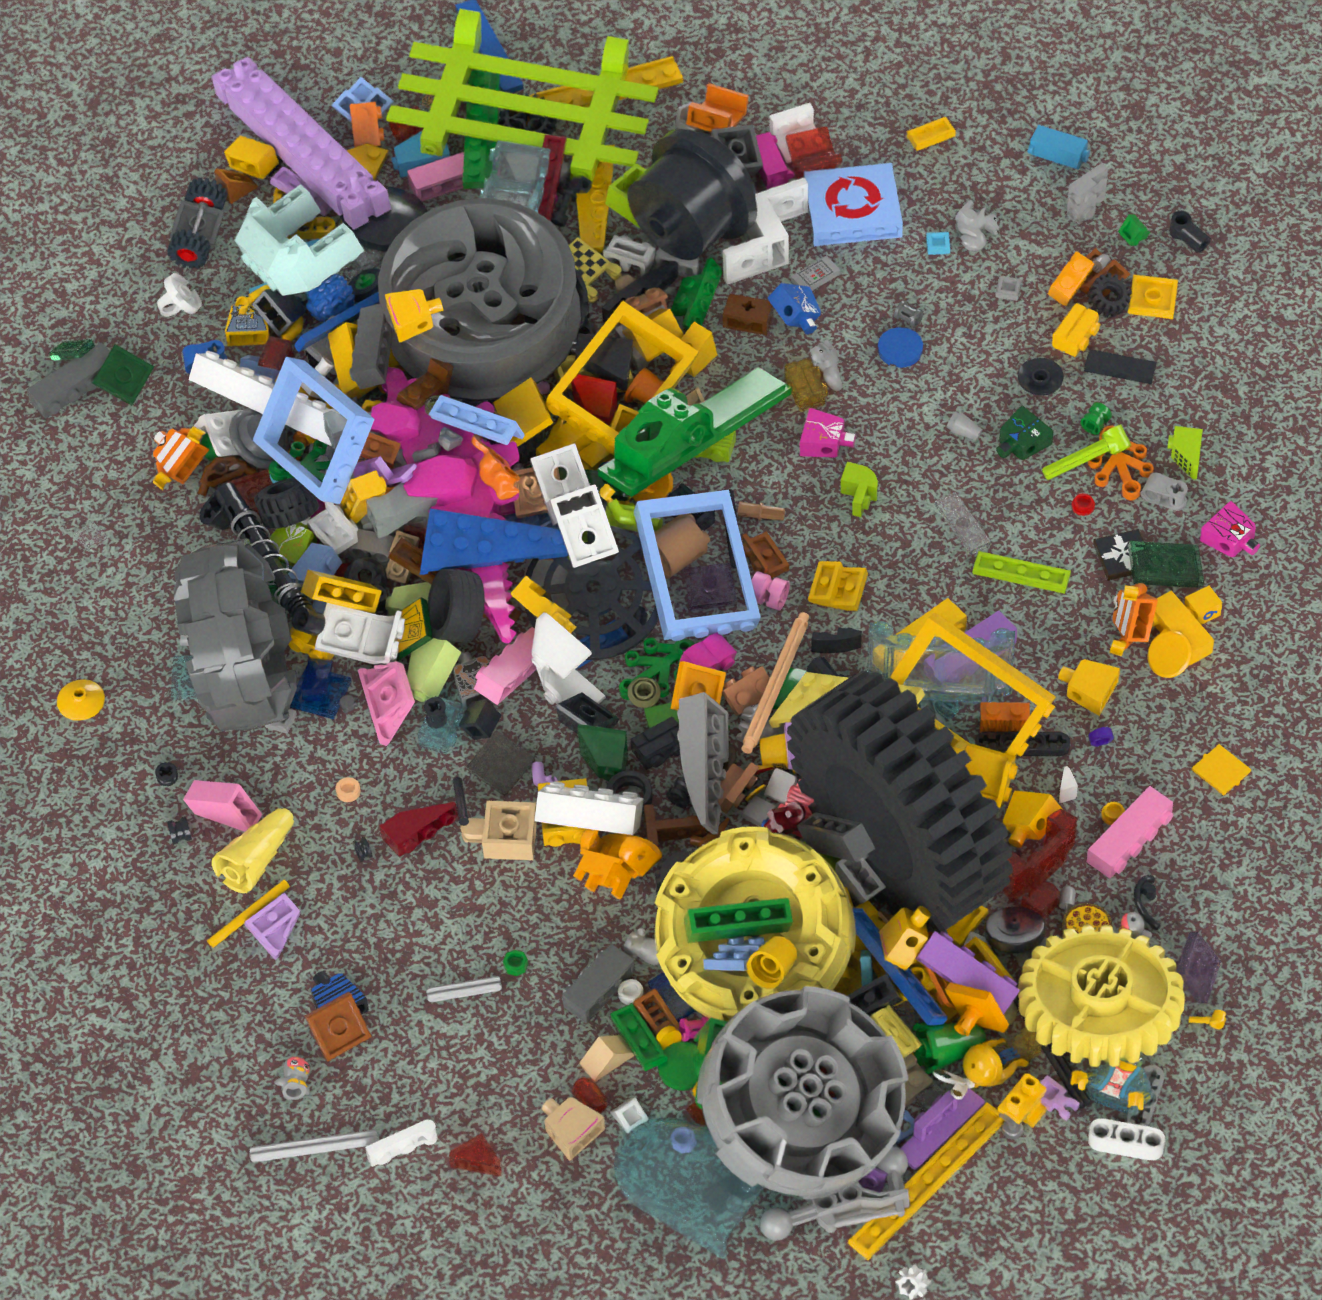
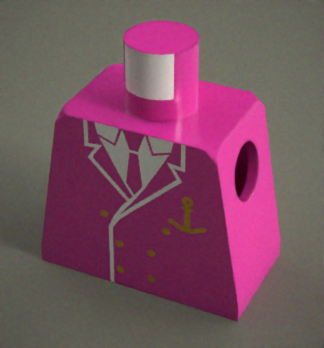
M809 408L800 439V456L836 458L840 446L854 447L856 434L844 432L843 418Z

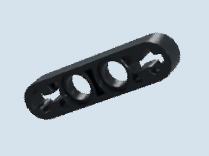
M981 732L975 738V745L984 747L983 741H988V747L985 748L1005 753L1008 748L1003 743L1007 740L1013 741L1019 732ZM1038 732L1034 738L1030 736L1026 743L1028 744L1030 741L1036 740L1041 743V746L1039 748L1028 746L1022 756H1064L1070 749V737L1063 732ZM996 741H999V747H996ZM1056 741H1061L1062 747H1057Z

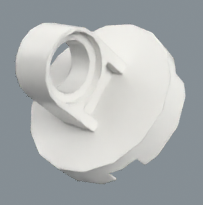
M173 273L164 281L167 293L157 302L162 316L175 315L181 309L186 313L195 314L202 306L201 299L196 290L190 291L186 286L189 282L179 274ZM168 304H173V305L170 306V307L163 308L164 306H166V305H168Z

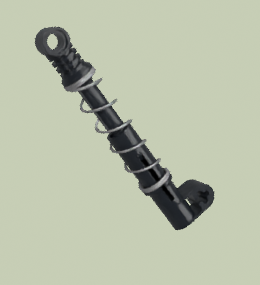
M233 483L220 485L201 508L200 521L219 530H225L231 526L233 533L238 535V540H250L251 547L269 563L275 575V580H272L274 583H268V585L275 584L278 588L274 596L278 599L279 605L285 608V611H288L291 615L293 628L313 636L319 635L325 627V617L322 613L315 610L308 596L301 593L303 585L298 584L297 574L293 570L288 569L289 563L287 558L279 554V547L274 541L270 540L268 529L261 526L259 515L249 508ZM279 557L285 560L286 568L282 566ZM287 571L294 574L296 583H293Z

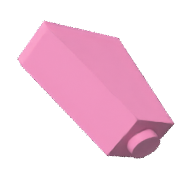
M194 780L183 799L194 814L244 832L252 825L257 824L262 816L260 810L239 784Z

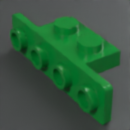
M713 258L707 259L702 274L683 277L672 305L671 312L674 316L685 315L682 325L686 331L693 322L701 326L703 325L721 278L722 270Z

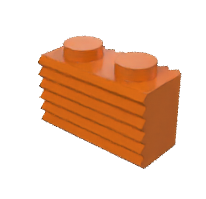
M981 702L980 733L1019 732L1030 717V703Z

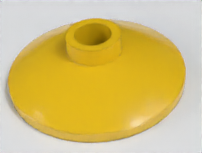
M84 679L68 683L61 689L57 697V706L60 713L71 720H86L95 716L102 709L105 702L103 689L97 683Z

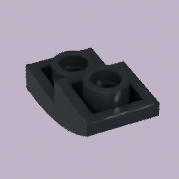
M838 627L837 635L813 631L811 638V652L842 653L859 649L862 646V631L854 628Z

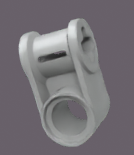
M1152 473L1141 491V497L1146 502L1179 511L1187 505L1185 495L1187 494L1188 487L1181 480L1172 479L1160 473Z

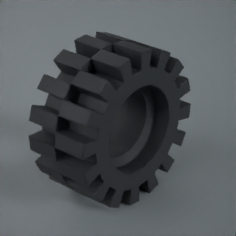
M1107 273L1106 276L1104 274L1100 275L1088 290V304H1093L1091 309L1093 311L1098 309V314L1101 315L1103 312L1106 318L1109 315L1112 318L1117 314H1121L1131 300L1130 295L1132 292L1127 290L1130 285L1128 283L1124 285L1125 279L1123 277L1121 280L1117 279L1119 276L1117 274L1111 277V273ZM1108 289L1114 292L1117 301L1111 302L1105 299L1102 295V290Z

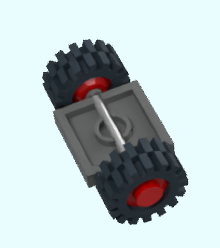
M202 177L198 178V180L193 179L189 183L184 198L185 201L181 200L170 233L171 241L167 254L171 256V261L176 260L175 264H182L183 268H186V266H189L191 269L194 266L196 269H199L200 266L203 267L207 261L210 249H214L224 217L223 208L227 198L226 189L222 188L220 183L217 185L215 180L210 182L209 178L203 180Z

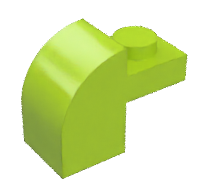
M847 462L841 478V493L854 496L852 502L853 516L862 517L864 509L868 510L870 501H877L878 480L875 473L868 467Z

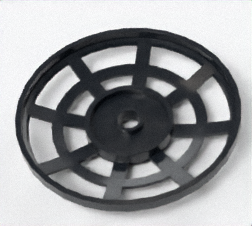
M610 526L612 532L628 537L633 543L625 550L617 546L619 552L616 554L618 556L610 563L595 560L573 568L571 561L567 559L568 556L551 558L554 561L546 573L544 586H541L546 591L543 596L553 602L552 594L565 593L569 605L564 610L571 616L575 612L589 616V627L574 624L576 628L573 631L577 634L590 635V651L592 654L586 660L608 659L626 653L646 639L659 620L656 604L649 620L644 626L633 616L640 606L643 590L652 591L650 581H643L640 569L632 558L635 553L642 549L640 538L631 532L615 526ZM587 531V542L584 543L592 544L595 540V535L593 532ZM533 558L527 568L525 576L530 579L539 561L538 558ZM627 562L633 570L635 580H621L617 569ZM559 565L569 572L565 583L551 585L553 574ZM591 583H597L600 589L595 593H590L587 591V586ZM622 590H636L630 608L626 610L619 603ZM524 607L529 623L535 629L536 617ZM613 610L620 617L611 624L599 627L600 615ZM626 623L636 632L634 636L619 645L600 649L599 635L615 631Z

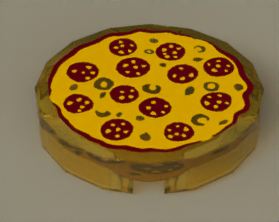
M1082 903L1071 907L1065 913L1062 921V932L1070 928L1074 929L1077 934L1082 933L1083 925H1091L1095 931H1101L1103 925H1111L1113 927L1111 917L1107 911L1091 903Z

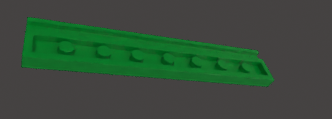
M472 69L468 85L500 91L501 74ZM467 102L466 119L498 125L499 108ZM465 136L463 189L485 188L486 185H492V188H495L497 141Z

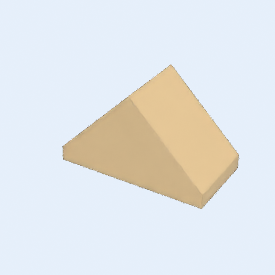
M621 1035L599 1036L580 1061V1066L596 1082L635 1055Z

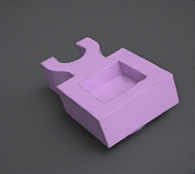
M1047 1075L1040 1082V1084L1047 1087L1044 1096L1041 1098V1104L1047 1107L1049 1112L1054 1108L1057 1109L1059 1115L1067 1121L1070 1118V1112L1064 1108L1071 1107L1077 1111L1079 1102L1073 1098H1067V1090Z

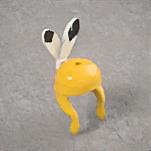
M1000 1038L972 1046L965 1053L963 1070L967 1078L963 1079L960 1076L943 1070H934L933 1075L944 1082L954 1084L950 1092L955 1099H962L968 1088H978L979 1086L991 1087L1004 1083L1014 1074L1017 1067H1026L1029 1061L1020 1058L1011 1062L1003 1070L1000 1057L992 1049L994 1046H1005L1007 1040Z

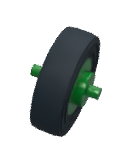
M379 268L366 269L350 281L349 285L352 286L355 302L359 303L379 292Z

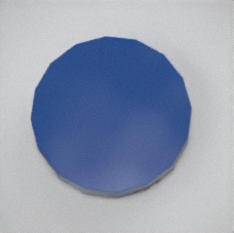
M892 328L884 332L879 338V357L888 365L891 363L900 368L911 366L918 362L923 353L922 339L915 331L909 328Z

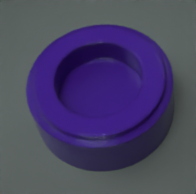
M1102 727L1090 732L1088 738L1090 744L1097 747L1110 743L1114 739V735L1110 727Z

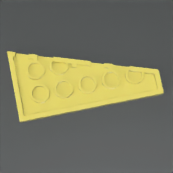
M806 672L770 718L769 723L771 727L778 728L781 723L791 722L790 719L797 712L848 678ZM899 685L901 693L908 689L916 695L917 704L925 696L921 687Z

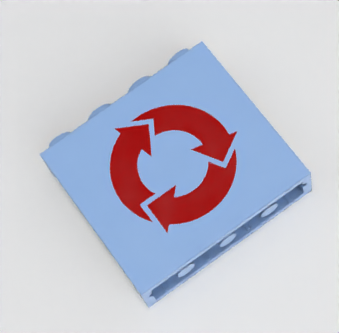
M892 163L804 172V178L808 183V203L813 227L814 246L902 237L903 222Z

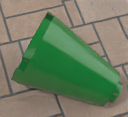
M924 1022L917 1023L912 1031H916V1038L922 1045L916 1051H913V1054L917 1059V1064L919 1066L924 1065L926 1069L924 1072L931 1074L934 1070H940L964 1058L965 1053L972 1046L985 1042V1031L975 1024L969 1036H965V1034L963 1036L954 1028L957 1023H944L943 1025H927Z

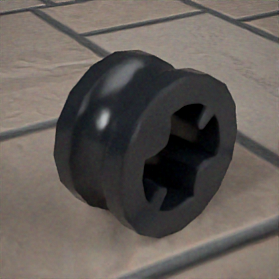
M164 762L156 767L155 774L160 785L171 786L176 783L178 773L174 764ZM165 772V773L168 774L169 772H171V775H170V776H168V775L163 776L162 773Z
M362 837L359 842L353 841L355 852L361 862L364 861L365 857H373L365 837Z

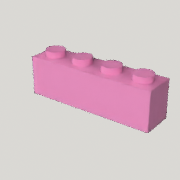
M464 152L408 170L409 186L413 194L421 201H425L462 189ZM498 159L496 163V177L500 176Z
M533 627L525 633L521 632L512 645L510 643L507 644L501 655H495L489 665L481 667L476 674L477 683L474 689L497 705L537 670L531 661L533 658L531 652L535 631Z
M1149 786L1088 849L1087 863L1109 879L1115 873L1120 874L1125 869L1127 861L1131 857L1135 858L1141 852L1142 845L1147 840L1150 842L1154 839L1158 828L1162 824L1167 825L1173 817V801Z

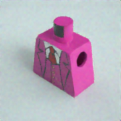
M1232 501L1226 504L1201 529L1200 541L1230 557H1235L1242 549L1250 555H1254L1260 547V544L1254 540L1255 523Z

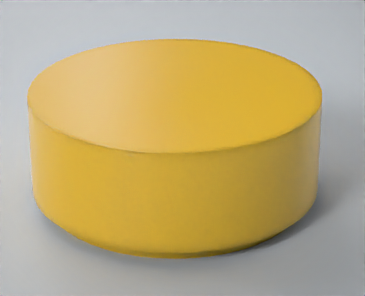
M667 1026L659 1031L656 1040L664 1050L673 1043L681 1042L682 1035L674 1026Z

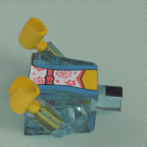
M1141 1056L1139 1062L1136 1063L1120 1060L1118 1067H1111L1107 1062L1088 1073L1079 1070L1072 1072L1070 1084H1079L1078 1089L1084 1090L1085 1086H1088L1091 1101L1119 1112L1130 1114L1133 1117H1136L1138 1109L1143 1110L1144 1105L1152 1099L1151 1083L1146 1077L1145 1070L1141 1067L1144 1062Z

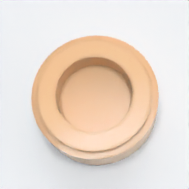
M351 777L339 780L335 788L337 797L344 802L356 800L361 792L359 782Z

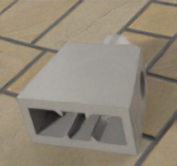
M842 859L837 862L835 872L844 887H847L851 901L855 906L866 902L885 888V885L866 860L852 862Z

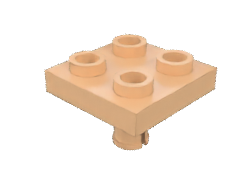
M533 467L514 471L520 477V480L514 483V487L520 490L519 498L514 501L516 516L524 518L548 513ZM557 467L553 474L557 480H560Z

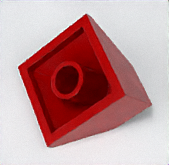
M577 374L571 382L574 403L609 426L618 408L616 382Z

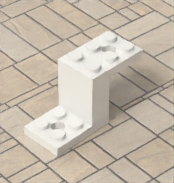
M805 178L793 180L756 194L757 218L753 226L746 231L751 240L723 250V277L727 285L789 264L788 233L781 221L808 213V183Z
M575 443L531 458L530 461L553 526H559L573 568L618 553L619 551L596 485H589ZM563 467L566 470L567 476L564 480H557L554 477L555 468ZM584 531H591L595 535V540L592 544H585L582 541L581 536Z

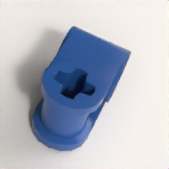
M212 340L184 347L182 354L185 371L190 374L196 354H206V351L219 354V358L222 360L228 359L224 353V344L221 341Z

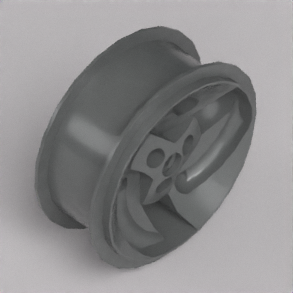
M491 198L454 201L433 208L413 220L395 237L383 257L378 276L379 302L387 322L393 328L391 350L394 358L408 376L413 379H418L427 372L430 358L451 364L454 369L448 389L450 398L473 401L499 399L530 377H532L537 385L547 379L566 360L572 349V343L577 340L581 312L579 295L575 288L576 271L574 257L566 239L554 224L531 208L511 201ZM498 254H504V255H506L507 259H506L505 257H503V256L498 255ZM466 256L462 261L451 262V260ZM421 289L424 292L426 301L434 295L435 299L440 298L443 311L431 314L433 327L399 343L387 308L385 294ZM525 290H536V292L529 297L521 296L522 292H524ZM519 313L539 320L536 324L509 325ZM448 325H456L460 328V332L456 336H451L443 328Z

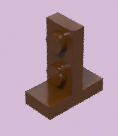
M430 358L427 372L397 394L396 400L417 411L430 400H435L442 394H448L454 367L448 362Z
M654 804L644 805L647 840L659 847L658 842L687 839L691 838L692 835L706 836V828L701 825L697 815L677 819L665 818L656 821Z

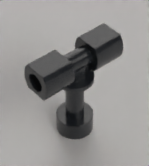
M584 176L574 177L572 180L569 178L559 179L557 192L563 195L558 210L553 211L551 222L554 225L565 227L568 220L565 214L571 200H576L577 194L588 193L591 189L592 181Z

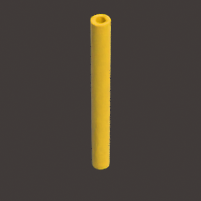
M282 880L207 940L209 945L213 948L242 926L245 921L290 888L289 884Z

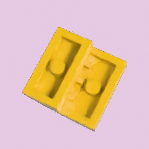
M819 561L808 597L809 602L841 610L858 611L868 576L867 569L843 567L842 563L837 561Z

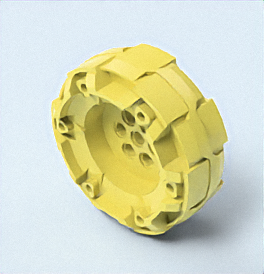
M741 827L722 831L719 838L698 848L682 863L676 862L665 877L656 897L655 904L658 907L655 920L656 956L660 966L678 995L689 1006L708 1019L715 1018L728 1022L734 1015L753 1001L772 993L801 990L804 986L833 990L841 979L849 962L850 955L855 949V917L847 891L837 873L820 854L807 844L785 834L772 833L766 827ZM789 898L793 919L789 931L758 936L764 937V941L774 936L784 937L790 940L797 950L795 963L778 986L771 989L760 987L750 978L747 970H704L703 959L713 957L714 952H719V945L729 941L728 939L688 943L684 924V917L688 909ZM745 936V937H744V941H745V940H748L749 938H753V937H752V936Z

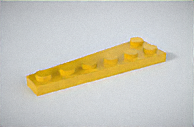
M599 161L590 191L577 194L578 197L576 199L580 239L598 253H603V250H605L609 213L606 198L608 187L612 184L614 163Z

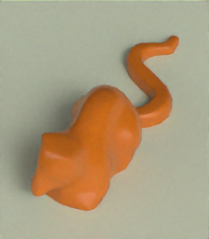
M475 434L471 442L484 453L479 463L481 479L495 490L498 499L507 500L520 492L518 488L514 487V483L519 481L520 477L510 468V465L503 457L481 442L482 436Z

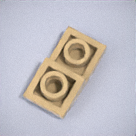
M397 530L389 553L401 537L416 547L419 546L420 538ZM390 559L385 570L387 579L407 585L411 572Z

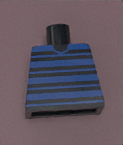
M320 971L313 977V981L317 986L311 989V995L316 1009L346 992H350L361 1015L369 1011L366 996L344 974L338 973L330 978L326 971Z

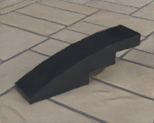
M673 261L656 268L619 291L602 306L603 321L606 323L618 305L630 297L641 296L651 288H659L665 291L679 277L678 262Z

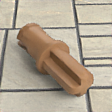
M740 501L738 516L757 518L758 521H761L762 518L783 521L785 509L764 506L763 502L753 504Z

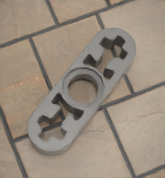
M1148 1065L1143 1068L1135 1092L1146 1093L1152 1098V1103L1144 1105L1143 1110H1139L1138 1106H1131L1126 1123L1135 1124L1140 1111L1143 1112L1140 1125L1150 1127L1164 1082V1072L1160 1067ZM1151 1074H1155L1156 1079L1153 1081L1152 1088L1147 1087Z

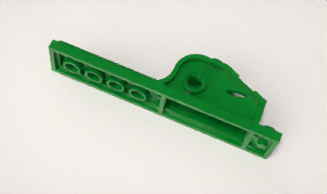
M758 367L701 404L689 406L685 394L675 388H668L648 400L628 426L624 427L615 437L614 459L598 468V477L633 497L792 394V387Z

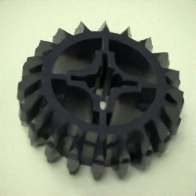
M535 93L533 98H538V95ZM504 108L499 113L498 124L500 126L535 131L548 135L556 132L557 118L525 112L519 113L520 111ZM528 116H529L530 122H528V127H527V126H526V121H528Z

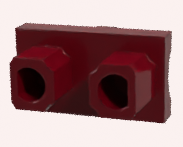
M791 802L787 807L771 809L767 813L770 820L764 824V827L768 828L772 833L791 834L794 831H799L796 825L804 821L806 816L805 808L799 802Z

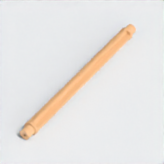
M801 612L793 623L743 739L742 751L744 753H752L753 748L757 746L807 629L809 620L807 613Z

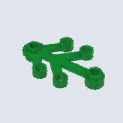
M316 440L313 443L311 452L300 464L319 481L323 482L325 474L320 471L327 470L331 461L315 462L327 450L326 443ZM299 441L293 442L288 454L294 459L303 456L305 445ZM276 461L270 463L268 471L271 478L275 481L294 478Z
M647 638L643 643L644 651L647 654H654L656 652L670 654L666 657L639 656L636 651H628L625 654L627 666L651 667L634 679H624L619 684L620 696L625 700H629L628 688H625L626 686H629L637 678L648 677L652 679L657 674H659V682H657L659 687L666 688V690L661 691L660 697L668 696L670 693L668 684L670 666L678 661L679 667V661L685 651L681 648H689L695 643L692 640L683 639L675 644L658 643L654 638ZM678 669L674 671L675 682L677 678Z

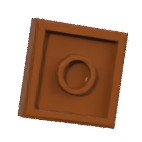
M346 992L304 1016L327 1062L372 1037L350 992Z

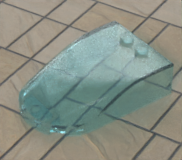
M657 1118L633 1128L620 1142L614 1159L615 1178L623 1196L638 1209L724 1260L727 1257V1238L765 1187L759 1184L752 1187L728 1169L716 1155L719 1148L706 1126L677 1118Z

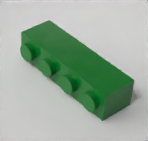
M789 898L692 908L687 910L684 917L688 943L788 932L793 923Z

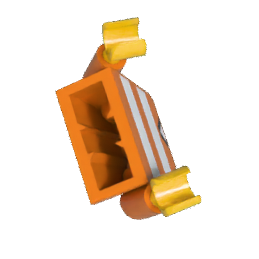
M193 426L192 428H182L179 431L172 428L167 434L164 431L156 434L154 441L158 446L153 451V456L157 460L158 474L153 479V483L161 490L164 489L165 484L172 481L170 478L184 484L207 454L209 449L199 442L202 435L205 434L204 431Z
M1143 583L1132 586L1125 585V590H1120L1114 597L1115 609L1112 619L1120 632L1121 638L1119 640L1113 639L1109 652L1111 654L1122 657L1124 649H1127L1133 642H1148L1158 600L1146 593L1147 586Z

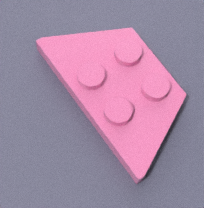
M397 661L387 665H375L373 669L360 668L358 670L379 743L385 746L390 743L415 703L404 665Z

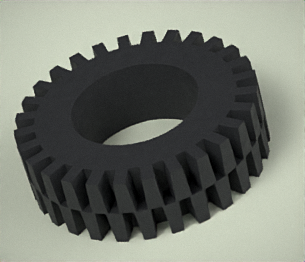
M861 671L792 716L790 719L792 724L787 728V734L792 739L787 742V747L795 756L790 761L792 769L803 777V779L797 782L801 792L814 799V802L808 806L811 813L817 812L863 824L875 847L874 850L868 853L869 856L865 860L885 885V888L873 897L880 904L887 900L890 912L893 915H896L902 908L915 912L919 906H923L931 913V917L926 922L927 932L936 931L940 933L963 919L1009 885L1011 880L1008 876L1013 873V865L1008 859L1013 856L1012 848L1002 840L1008 836L1006 826L993 818L999 812L995 800L982 796L980 791L987 787L981 775H971L965 766L972 761L965 750L958 754L950 745L954 735L946 726L939 731L935 728V713L928 706L918 710L916 695L907 689L901 693L898 682L892 678L884 681L881 673L873 672L869 675L867 671Z

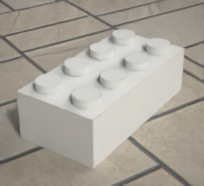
M550 782V785L544 786L538 792L535 821L628 835H633L640 828L644 798L637 797L636 793L623 792V795L613 794V790L602 788L598 789V792L590 791L589 787L583 785H574V788L564 787L565 784L561 782Z

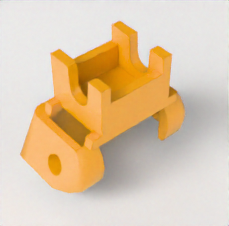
M586 829L580 839V853L583 857L573 876L577 880L582 881L585 873H589L585 887L591 892L595 893L598 885L611 888V894L621 900L631 878L643 877L662 858V852L659 847L644 838L621 833L608 834L600 838L598 835L599 830Z

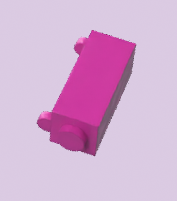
M770 132L756 135L763 163L759 173L766 188L770 189L788 183V180L792 179L794 174L792 170L787 169L776 146L777 137L771 135Z

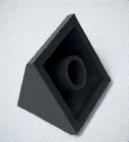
M583 692L558 703L556 707L559 722L576 734H578V724L613 729L620 719Z

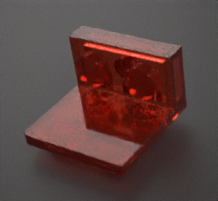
M827 126L788 134L785 137L796 178L803 177L806 171L839 168L843 162L841 153L835 154Z

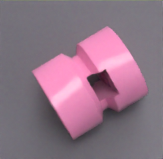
M757 571L751 580L757 604L761 605L765 602L767 607L780 611L786 602L790 582L777 577L772 580L770 575Z

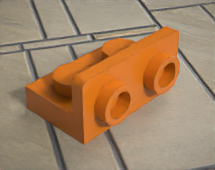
M376 101L350 104L354 147L365 144L381 146L380 141H385L383 128H379L378 119H382L381 106H376Z

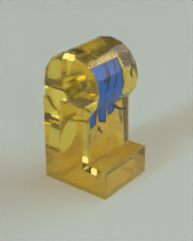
M1026 1027L1021 1030L1019 1035L993 1048L1000 1057L1003 1070L1011 1062L1020 1058L1029 1061L1041 1055V1045L1036 1041V1034L1028 1031Z

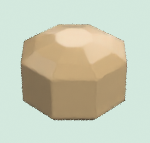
M629 275L620 276L615 281L616 293L635 281V278Z

